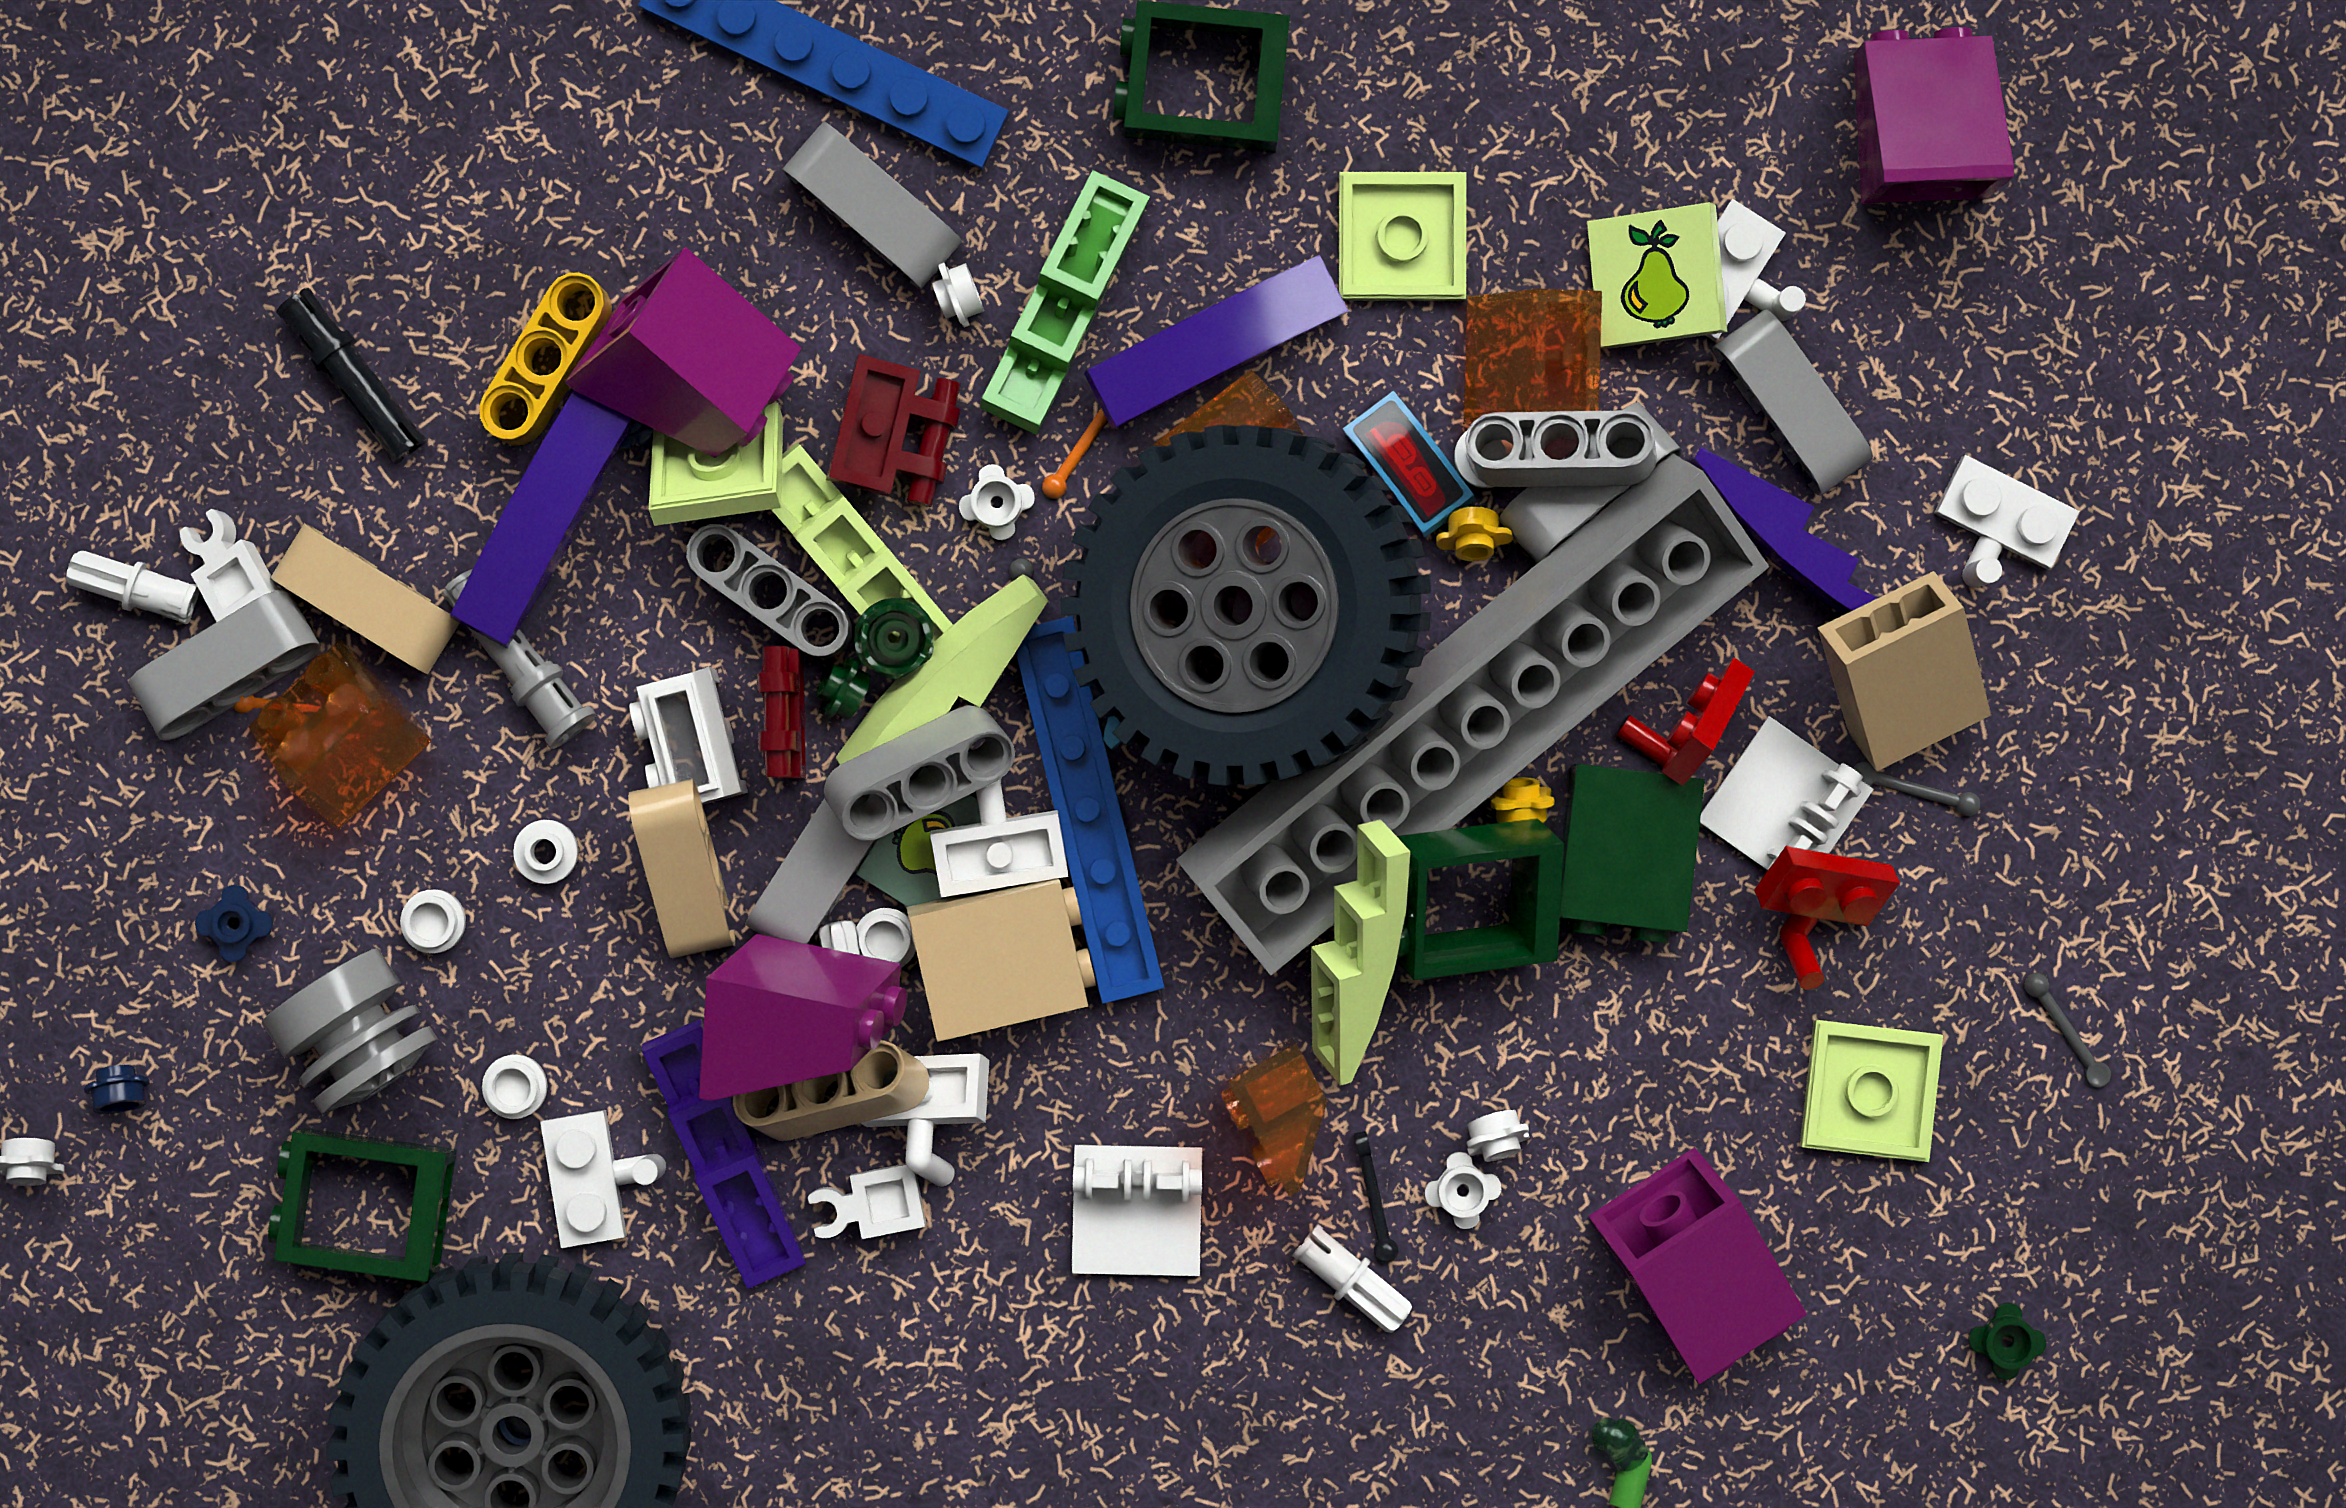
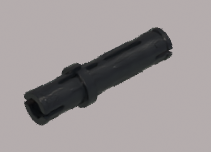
M310 288L302 289L299 292L301 298L296 293L278 307L276 313L286 322L310 353L311 357L307 361L314 370L324 371L362 422L382 445L383 449L390 456V460L394 464L400 463L404 459L403 455L405 453L410 455L427 441L426 437L410 421L399 404L354 348V344L357 341L348 330H340L316 299Z

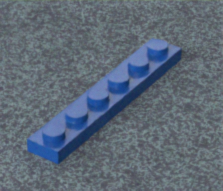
M640 0L638 4L640 10L982 171L1010 114L1009 110L775 0Z
M1073 616L1033 625L1018 647L1016 656L1054 810H1058L1064 850L1103 1004L1164 989L1165 987L1098 716L1089 704L1093 701L1090 686L1080 687L1072 671L1085 665L1082 651L1066 652L1063 634L1077 632Z

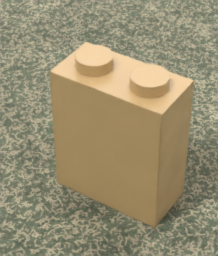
M1934 571L1818 627L1846 727L1853 741L1876 771L1991 716L1964 607Z
M1059 878L966 893L906 907L937 1042L1088 1007L1084 988L1096 986L1088 949L1076 951L1071 931L1072 926L1082 924L1079 905L1074 887L1062 889Z

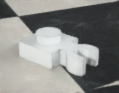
M210 509L206 512L208 520L213 526V533L209 540L203 542L199 533L189 527H184L180 530V538L184 547L189 552L200 555L205 563L191 573V576L216 622L262 595L279 589L274 580L270 578L271 574L254 543L241 539L234 544L236 528L233 520L224 512Z
M906 1163L851 1174L850 1180L853 1193L844 1194L836 1188L823 1187L813 1191L808 1196L809 1204L828 1201L837 1210V1218L833 1223L822 1224L814 1228L815 1236L819 1238L834 1237L841 1233L848 1223L855 1221L859 1222L862 1239L926 1226L917 1174L911 1171Z

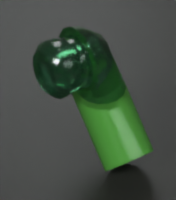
M1610 1417L1601 1418L1593 1427L1591 1440L1596 1450L1607 1452L1617 1468L1609 1503L1619 1508H1641L1652 1465V1454L1634 1424L1623 1418L1617 1421Z

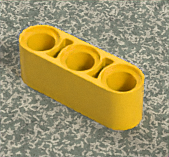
M567 273L558 277L553 282L484 393L479 406L480 419L484 428L499 440L511 445H525L534 441L542 433L569 389L565 381L611 315L612 304L607 292L590 276L582 273ZM578 291L592 292L595 297V306L592 313L580 321L567 319L565 305L570 296ZM545 345L559 346L561 351L559 367L548 375L539 376L535 374L532 368V359L536 351ZM512 399L525 400L528 406L526 421L515 430L502 429L499 422V413L503 405Z

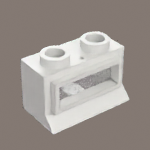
M706 667L692 673L636 687L640 701L630 703L629 705L632 723L639 741L650 739L656 762L645 766L649 788L694 779L702 805L748 793L745 780H740L731 746L734 743L732 728L729 720L724 718L715 684L720 682L717 670Z

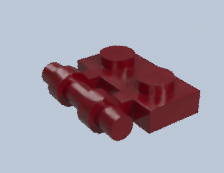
M858 354L855 358L826 480L888 496L892 491L895 474H904L912 478L907 501L919 506L932 507L937 484H944L948 464L942 461L950 429L955 430L958 426L961 409L956 407L961 384L946 378H936L931 399L917 396L915 392L921 370ZM909 418L925 423L918 454L901 450Z
M786 646L763 647L762 673H757V693H762L764 701V730L758 732V751L763 752L765 777L806 778L804 652L798 648L789 649Z

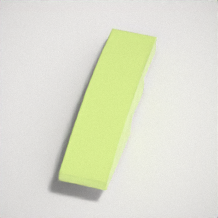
M796 442L782 454L781 508L771 510L860 615L868 607L880 600L903 598L926 611L933 623V642L937 640L953 624L831 481L826 480L827 476L802 446ZM896 631L888 635L890 642H896L899 639V633Z
M1021 575L966 613L935 640L930 659L905 677L896 679L874 703L836 756L839 764L841 765L947 714L958 696L981 707L1049 601L1034 580Z
M1381 819L1357 825V880L1334 886V940L1311 947L1312 1048L1316 1057L1340 1086L1353 1081L1376 1029L1395 970L1406 914L1410 850Z

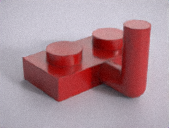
M1734 657L1718 677L1707 672L1687 701V704L1695 709L1693 714L1686 711L1673 727L1667 739L1630 714L1615 735L1663 767L1662 773L1683 786L1714 751L1755 671Z
M1785 846L1754 891L1762 909L1791 913L1780 929V939L1800 987L1805 990H1811L1819 987L1825 979L1807 937L1818 920L1826 919L1868 927L1899 886L1900 881L1893 866L1890 864Z

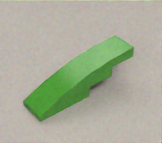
M1092 170L1040 272L1038 283L1011 334L1009 346L981 399L980 409L1035 435L1038 434L1150 199L1149 196Z

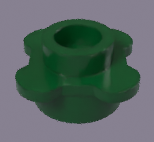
M845 657L841 666L832 663L827 668L816 691V698L823 701L819 708L820 714L829 718L836 714L846 720H849L855 714L867 692L871 679L870 674L858 669L859 661Z
M2010 1302L1999 1304L1995 1309V1316L1983 1327H1974L1968 1336L1970 1348L1977 1353H1983L1992 1363L1994 1375L2003 1380L2014 1379L2019 1374V1369L2028 1365L2035 1356L2041 1355L2046 1347L2044 1334L2039 1330H2034L2022 1319L2021 1308ZM2006 1335H2010L2013 1339L2012 1345L2009 1347H2004L2001 1342L2002 1338Z

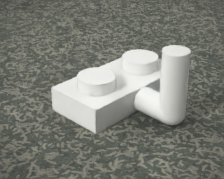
M1732 199L1717 221L1726 323H1729L1743 299L1762 311H1770L1779 321H1786L1804 306L1806 301L1804 292L1796 286H1789L1780 292L1758 278L1786 232ZM1722 333L1705 336L1716 342Z
M1964 455L1961 457L1934 514L1980 536L1962 573L1964 582L1970 587L1977 588L1993 583L2000 578L2002 566L1997 559L2002 548L2047 570L2051 569L2080 511Z
M1002 778L977 790L976 795L981 823L931 831L930 836L941 897L1068 877L1058 810L1007 818L1001 788Z
M981 1054L914 1056L926 1067L929 1075V1089L922 1102L909 1111L861 1123L866 1127L908 1126L905 1158L907 1167L914 1173L940 1187L950 1184L955 1172L950 1163L932 1153L934 1125L986 1123L989 1059ZM898 1065L891 1067L883 1079V1088L889 1086L894 1081Z
M606 1110L541 1121L561 1248L626 1237L627 1233L619 1185L631 1183L651 1184L665 1173V1160L658 1154L614 1160Z

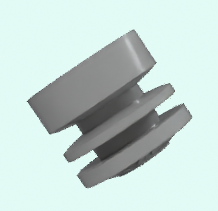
M378 948L358 955L317 979L275 1008L261 1023L284 1058L302 1054L313 1048L320 1057L300 1077L299 1081L304 1088L310 1087L331 1075L336 1081L313 1101L321 1115L327 1114L341 1106L355 1102L360 1103L380 1092L408 1073L422 1054L439 1040L430 1026L424 1027L403 1039L398 1033L416 1019L421 1012L416 1005H411L389 1014L385 1013L381 1004L392 996L401 982Z

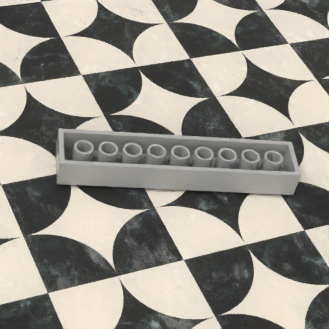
M1672 453L1654 468L1648 478L1630 487L1423 657L1421 666L1410 668L1406 680L1412 682L1413 685L1405 699L1394 701L1388 710L1393 713L1392 717L1382 728L1372 730L1366 734L1365 737L1368 741L1356 750L1338 756L1337 761L1324 767L1286 779L1271 781L1178 857L1176 861L1271 976L1334 924V886L1357 880V825L1381 819L1396 836L1451 829L1769 568V565L1706 474L1701 469Z

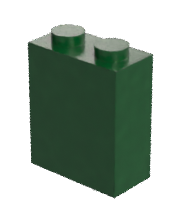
M1585 764L1571 765L1562 836L1564 854L1560 917L1568 918L1567 931L1605 935L1606 923L1632 926L1630 939L1669 943L1670 931L1687 933L1705 779L1690 777L1682 786L1665 774Z

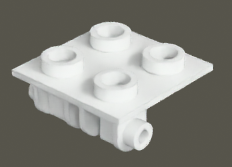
M1768 716L1701 812L1700 824L1760 866L1769 870L1785 846L1830 853L1874 789L1861 781L1863 776L1844 763H1841V765L1837 764Z
M1075 1145L1072 1273L1200 1276L1202 1147Z

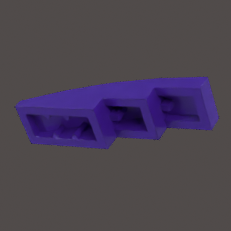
M1318 255L1133 345L1086 370L1084 375L1112 430L1192 394L1222 379L1226 374L1279 350L1288 342L1341 318L1349 310L1321 256Z
M573 390L532 459L482 550L450 613L452 619L508 648L571 545V534L601 487L603 473L634 424V419Z
M1702 447L1692 453L1688 462L1706 474L1751 541L1776 566L1819 600L1845 615L1877 599V597L1848 583L1859 562L1858 558L1803 530L1814 506Z
M698 1019L643 1043L642 1053L668 1105L670 1121L695 1170V1182L747 1289L805 1265L806 1258L750 1126L743 1123L735 1114L733 1096L713 1101L699 1098L704 1024L702 1019Z

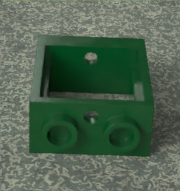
M1137 0L1135 19L1123 18L1120 56L1131 57L1129 82L1117 81L1113 111V119L1125 120V138L1276 153L1290 15ZM1152 26L1262 37L1253 124L1144 113L1143 105Z
M1538 818L1397 836L1410 850L1406 914L1396 961L1413 980L1557 961L1564 842ZM1512 859L1509 924L1425 935L1428 869Z
M308 1128L292 1132L291 1141L283 1143L278 1159V1178L285 1180L282 1205L276 1204L274 1206L268 1228L269 1242L276 1243L274 1261L423 1282L430 1281L434 1274L440 1270L457 1149ZM315 1152L418 1166L405 1257L302 1243Z

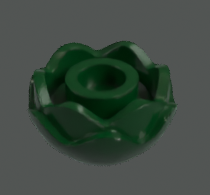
M903 598L880 600L868 607L856 624L855 649L860 661L867 668L886 678L898 679L905 677L927 662L933 653L932 620L925 610L909 600ZM893 631L899 633V639L896 642L888 640V635Z

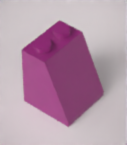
M1952 27L1935 31L1933 33L1934 38L1909 39L1908 31L1885 30L1871 34L1870 41H1864L1855 51L1854 69L1861 204L1987 199L2014 177V163L1992 36H1973L1971 28Z
M684 247L619 301L565 383L574 391L715 458L735 443L739 444L742 448L747 446L760 433L767 422V417L761 412L767 403L769 405L774 403L793 381L794 375L788 369L802 348L688 248Z
M761 934L754 935L707 977L699 1098L713 1101L851 1070L870 1050H875L881 1038L893 1026H898L903 1018L907 1002V992L905 988L899 987L901 963Z
M1695 1147L1588 1216L1672 1348L1698 1384H1701L1713 1375L1727 1371L1734 1365L1736 1360L1767 1340L1781 1336L1788 1330L1790 1325L1807 1315L1741 1201Z

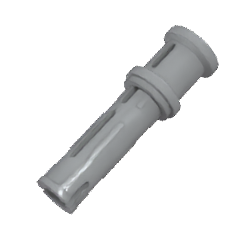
M473 569L457 576L441 592V595L452 608L456 604ZM469 628L513 685L510 690L513 694L512 700L518 707L526 706L547 733L545 742L550 749H555L568 742L595 719L596 713L592 707H583L562 681L561 677L564 673L560 666L553 664L552 661L545 662L530 645L520 629L508 648H505Z

